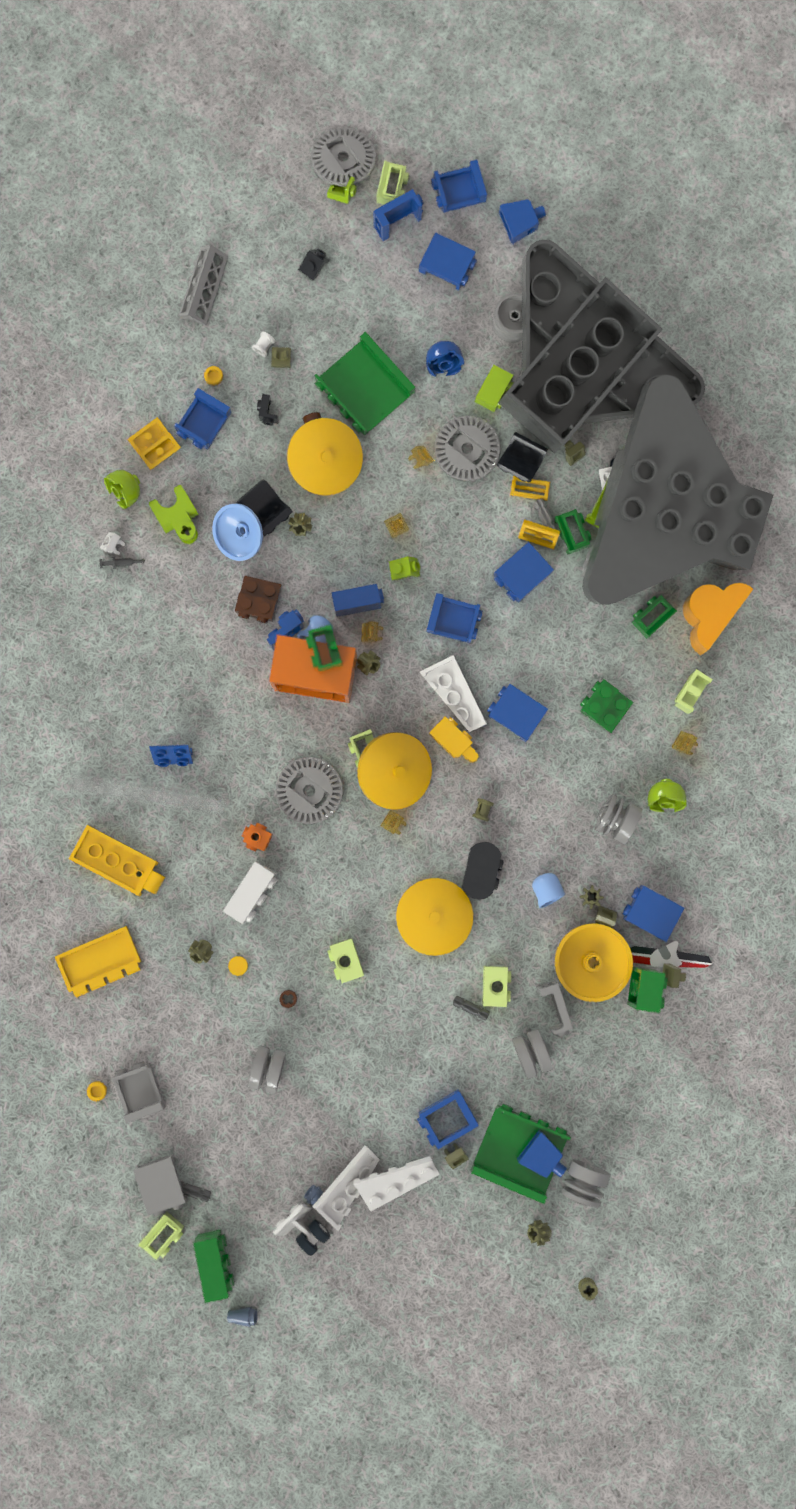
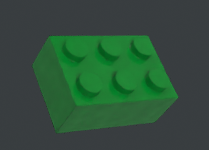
M633 966L627 1005L636 1010L660 1013V1009H663L665 1004V998L662 997L663 989H666L668 981L665 973L654 969Z
M221 1229L198 1234L193 1242L204 1301L209 1303L228 1299L231 1291H233L235 1280L233 1273H229L231 1260L230 1255L225 1253V1246H227L226 1236L221 1234Z

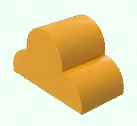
M734 583L722 590L718 586L707 584L698 587L686 598L683 604V615L686 621L693 626L690 633V643L699 655L704 654L710 649L753 590L752 587L744 583Z

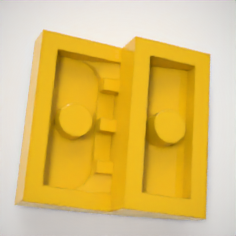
M158 417L127 439L150 470L181 448Z

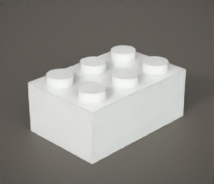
M254 862L223 912L241 924L251 922L257 913L254 911L256 906L262 905L267 898L265 892L268 888L272 889L278 879L275 877L277 874L261 863Z

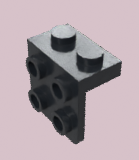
M514 432L497 466L502 471L518 477L519 480L530 483L538 471L548 448Z
M264 479L259 481L236 502L237 504L247 506L256 514L261 523L264 537L267 534H271L275 527L281 522L286 521L293 512Z

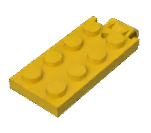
M86 825L69 857V860L140 897L143 888L153 894H157L165 879V876L153 871L155 865H158V861L89 825ZM139 871L142 873L141 877L137 875Z

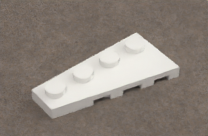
M454 655L420 671V674L469 732L487 724Z
M366 1146L360 1150L312 1206L337 1231L342 1226L340 1223L344 1216H348L351 1210L349 1207L354 1198H358L360 1195L353 1179L360 1178L362 1180L368 1178L380 1160Z
M429 1156L406 1163L401 1168H389L388 1172L378 1175L377 1172L369 1174L368 1178L362 1180L360 1178L353 1179V1182L369 1210L373 1211L440 1174Z

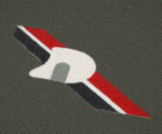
M678 941L658 949L641 946L630 947L633 963L651 965L652 967H663L665 963H670L676 967L706 968L712 964L709 956L679 952L677 950Z

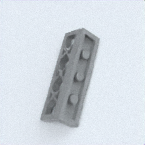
M212 245L200 247L178 317L185 320L192 319L201 325L207 324L226 265L227 254ZM215 254L221 257L218 266H215L213 261ZM212 271L215 279L210 284L208 274ZM204 289H207L209 294L207 301H204L202 296ZM200 306L203 310L202 318L195 315L197 308Z

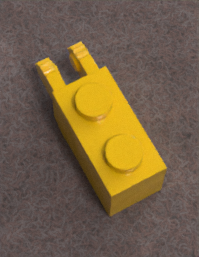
M445 716L429 732V735L453 758H459L462 755L470 763L477 761L479 756L471 747L473 743L471 741L472 737L465 730L461 732L457 728L458 723L450 717L448 719Z

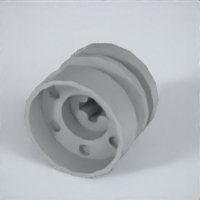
M612 794L600 809L594 830L600 832L605 825L604 835H608L613 829V839L626 844L639 822L643 809L632 803L623 809L624 799L621 798L615 805L617 796Z
M572 1160L568 1174L574 1177L575 1180L565 1179L564 1184L569 1187H562L561 1193L578 1204L600 1208L602 1202L597 1198H603L604 1194L597 1187L607 1188L611 1174L596 1166L593 1167V1170H589L584 1167L585 1162Z

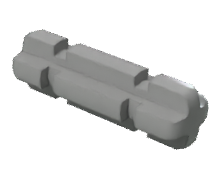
M539 499L535 501L534 507L536 511H539L538 515L543 525L558 530L556 525L553 524L548 508H545L544 500Z

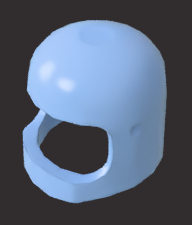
M312 616L308 620L309 626L307 629L300 630L297 637L306 640L305 636H309V630L327 625L332 626V624L322 616ZM325 635L315 637L316 641L327 643Z
M553 873L542 874L532 883L539 908H544L566 895L558 877Z

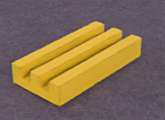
M513 476L511 496L548 500L550 482L532 479L530 484L546 486L545 489L516 485V481L529 482L521 481L518 477ZM515 489L544 493V495L518 492Z
M524 519L518 538L554 550L560 531Z

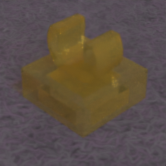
M425 446L414 447L411 450L412 455L408 457L409 461L416 458L417 464L413 467L414 469L428 466L434 462Z
M401 513L384 521L392 539L409 531Z
M379 622L362 623L361 642L371 643L383 640V637H378V631L384 630V628L378 626Z
M680 731L672 748L678 752L693 755V752L690 750L693 745L698 746L696 742L697 737Z
M390 810L380 826L392 834L400 835L401 832L398 831V827L400 824L404 826L407 824L403 821L404 818Z

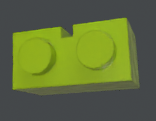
M493 365L476 395L475 402L494 413L497 408L501 409L502 406L498 402L514 384L512 382L513 374Z

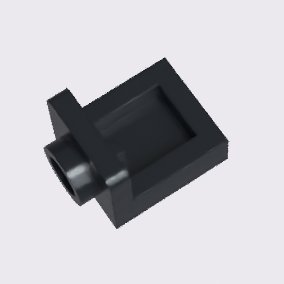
M318 248L309 250L298 270L311 280H315L324 264H327L330 259L326 257L324 251Z
M262 394V399H258L257 402L259 420L269 426H272L274 423L278 424V416L269 414L270 395Z

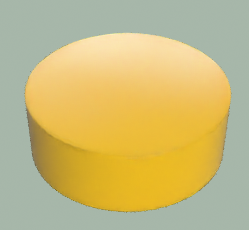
M217 366L208 367L204 372L205 381L212 386L220 384L223 380L221 369Z
M242 956L233 957L228 964L229 971L236 976L243 975L248 969L247 960Z
M94 1081L87 1088V1095L92 1101H100L107 1094V1087L101 1081Z

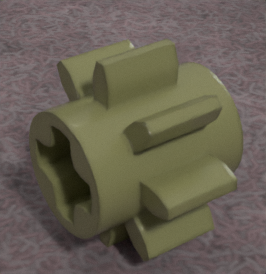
M295 513L294 518L290 517L289 531H293L296 536H306V532L312 529V518H308L305 513Z
M372 650L369 653L363 652L358 657L357 662L359 665L357 668L365 675H368L369 672L374 674L380 668L379 661L381 658Z
M591 885L590 890L583 888L585 895L579 896V898L585 901L582 906L590 905V910H592L593 905L600 907L601 905L598 900L604 899L603 896H599L601 889L596 891L593 885ZM588 893L591 895L594 893L596 895V897L594 898L595 902L593 900H591L590 902L587 900V898L589 897Z
M194 940L188 950L191 960L198 964L203 961L207 963L214 953L211 951V944L206 940H200L199 942Z
M536 1220L534 1224L528 1225L527 1235L531 1243L537 1242V1246L545 1245V1242L550 1241L552 1231L547 1222L542 1223V1220Z

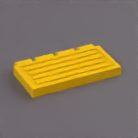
M127 926L54 956L68 992L73 991L76 998L89 993L86 986L88 984L92 991L107 985L104 977H107L109 983L125 977L123 969H125L128 976L140 971L138 963L142 962Z

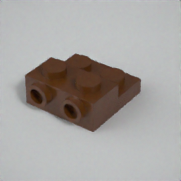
M244 575L235 607L238 617L249 619L251 616L257 618L256 621L266 624L268 621L273 622L282 585Z

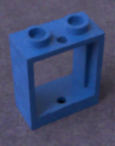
M459 1089L418 1112L419 1118L417 1120L421 1128L427 1129L429 1133L427 1138L432 1146L436 1145L437 1149L442 1148L479 1126ZM456 1100L469 1124L439 1141L426 1116Z

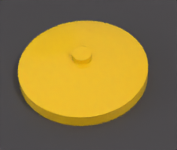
M331 418L314 419L303 424L293 434L287 449V464L293 479L303 489L317 495H334L346 490L357 479L363 463L362 447L357 435L346 424Z
M400 732L382 734L373 739L363 750L357 768L358 782L364 795L380 807L392 810L409 807L424 795L430 784L432 764L429 753L425 746L411 735Z
M429 878L413 884L405 891L398 903L396 921L402 938L411 948L422 954L438 956L456 950L465 942L473 925V909L468 896L459 886L445 879Z
M590 923L573 928L561 939L555 952L554 966L559 982L571 995L588 1002H601L616 996L627 985L633 969V958L630 947L621 934L608 926Z

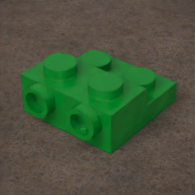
M603 679L601 682L597 681L592 687L593 694L590 698L586 696L581 702L580 706H582L580 712L609 733H612L634 702Z

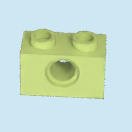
M352 938L330 945L331 950H328V955L331 962L335 961L337 968L334 969L337 980L340 979L341 983H345L364 976ZM342 956L350 958L351 963L349 966H342L340 964Z
M483 966V1006L507 1007V1002L511 1000V991L507 990V984L511 983V971H508V967ZM495 981L502 983L500 991L492 990V984Z

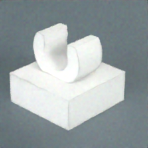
M108 532L100 549L107 553L120 555V552L116 550V545L125 546V543L119 540V535Z

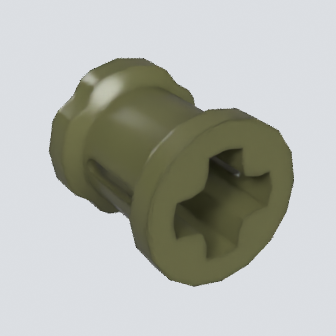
M478 798V805L472 817L489 821L488 814L494 803Z
M591 1278L580 1280L578 1289L581 1296L586 1300H593L598 1294L595 1282ZM587 1285L591 1287L590 1292H586Z

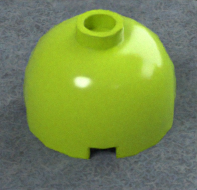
M116 470L105 476V486L109 494L113 492L115 497L120 500L117 504L121 508L126 509L138 500L140 496V480L135 474L132 475L125 470Z
M662 779L654 784L648 792L649 809L655 812H664L662 808H674V812L683 810L686 807L685 790L680 784L671 779Z

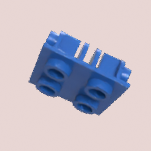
M189 745L149 746L155 765L167 767L172 764H177L178 766L193 764L191 756L193 755V748H189Z

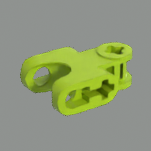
M178 485L174 488L177 501L172 507L165 508L156 499L150 501L149 506L166 534L175 529L183 543L192 544L197 540L198 532L191 519L199 514L182 485ZM185 530H188L190 535L187 536Z

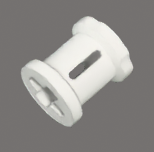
M263 331L260 333L261 337L257 343L253 344L251 348L256 353L266 357L267 350L276 340Z

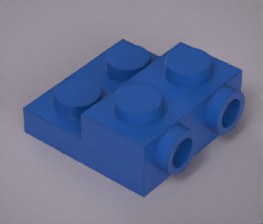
M297 609L281 614L279 616L280 620L277 621L281 629L278 630L276 628L268 634L269 638L266 640L273 650H275L277 635L293 637L304 628L303 617Z

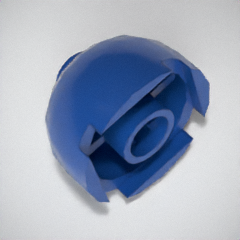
M439 341L428 349L426 365L429 374L437 377L436 374L444 373L445 370L448 372L446 376L455 375L461 370V365H464L462 352L454 342Z

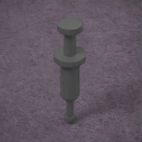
M112 557L113 561H102V559H99L100 568L113 565V569H116L117 566H132L133 563H145L144 559H115V557Z

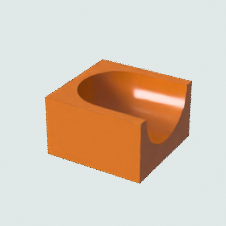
M277 635L269 683L275 691L350 703L357 664L356 648L337 645L342 666L319 672L318 667H313L311 656H314L313 648H308L305 639ZM316 641L322 665L332 663L327 643Z

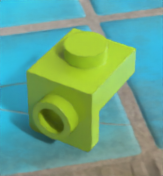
M350 177L347 186L331 184L327 191V198L348 204L351 197H354L357 191V186L354 185L355 177Z
M407 556L389 561L391 580L420 576V563L417 558Z

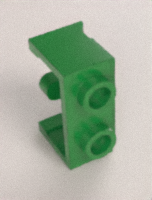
M577 509L555 516L554 522L558 523L560 537L565 541L568 548L566 551L567 555L589 547V541H592L589 530L585 531L583 527L585 520L581 512L578 513ZM571 516L574 517L583 539L582 542L577 544L566 521V518Z
M662 595L658 598L656 596L651 598L646 603L648 607L644 611L640 609L633 615L635 619L631 623L646 639L677 612ZM661 603L666 610L647 627L641 619Z
M327 625L309 630V636L305 638L308 648H313L314 656H311L313 667H318L320 672L342 666L332 626ZM325 635L332 663L322 665L315 637Z

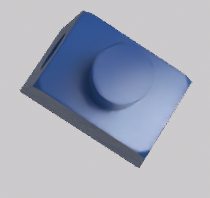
M528 199L502 204L499 208V214L511 244L538 230V219L546 217L543 205L533 209L531 201Z
M540 1129L517 1158L521 1165L546 1178L551 1172L561 1177L567 1167L559 1162L563 1157L562 1153Z

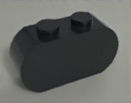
M480 842L470 848L462 888L473 899H486L493 894L494 889H498L500 879L496 877L498 871L502 870L504 860L501 859V853L494 844Z

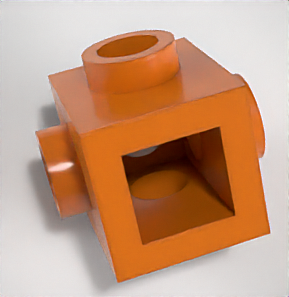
M256 823V825L250 824V827L246 826L241 837L244 838L243 842L247 843L245 847L256 852L257 849L266 851L273 834L266 831V826ZM258 834L259 839L255 841L253 836Z

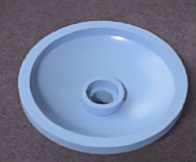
M233 503L222 507L215 515L212 526L214 541L226 557L235 561H244L258 553L263 541V531L258 517L250 508L242 504Z

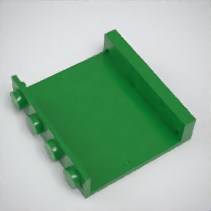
M366 331L360 336V342L320 376L314 375L316 381L314 384L320 392L324 390L328 395V401L333 406L337 405L341 409L339 412L346 420L349 418L353 423V429L357 433L361 432L364 436L415 393V386Z
M507 1104L497 1105L471 1167V1174L545 1204L547 1199L546 1191L554 1172H551L546 1178L521 1165L517 1158L539 1129L561 1153L566 1141L570 1140L571 1137L564 1128L557 1126L554 1129L549 1127L550 1123L545 1120L538 1119V1121L530 1119L531 1115L526 1112L520 1111L519 1114L512 1111L513 1107Z

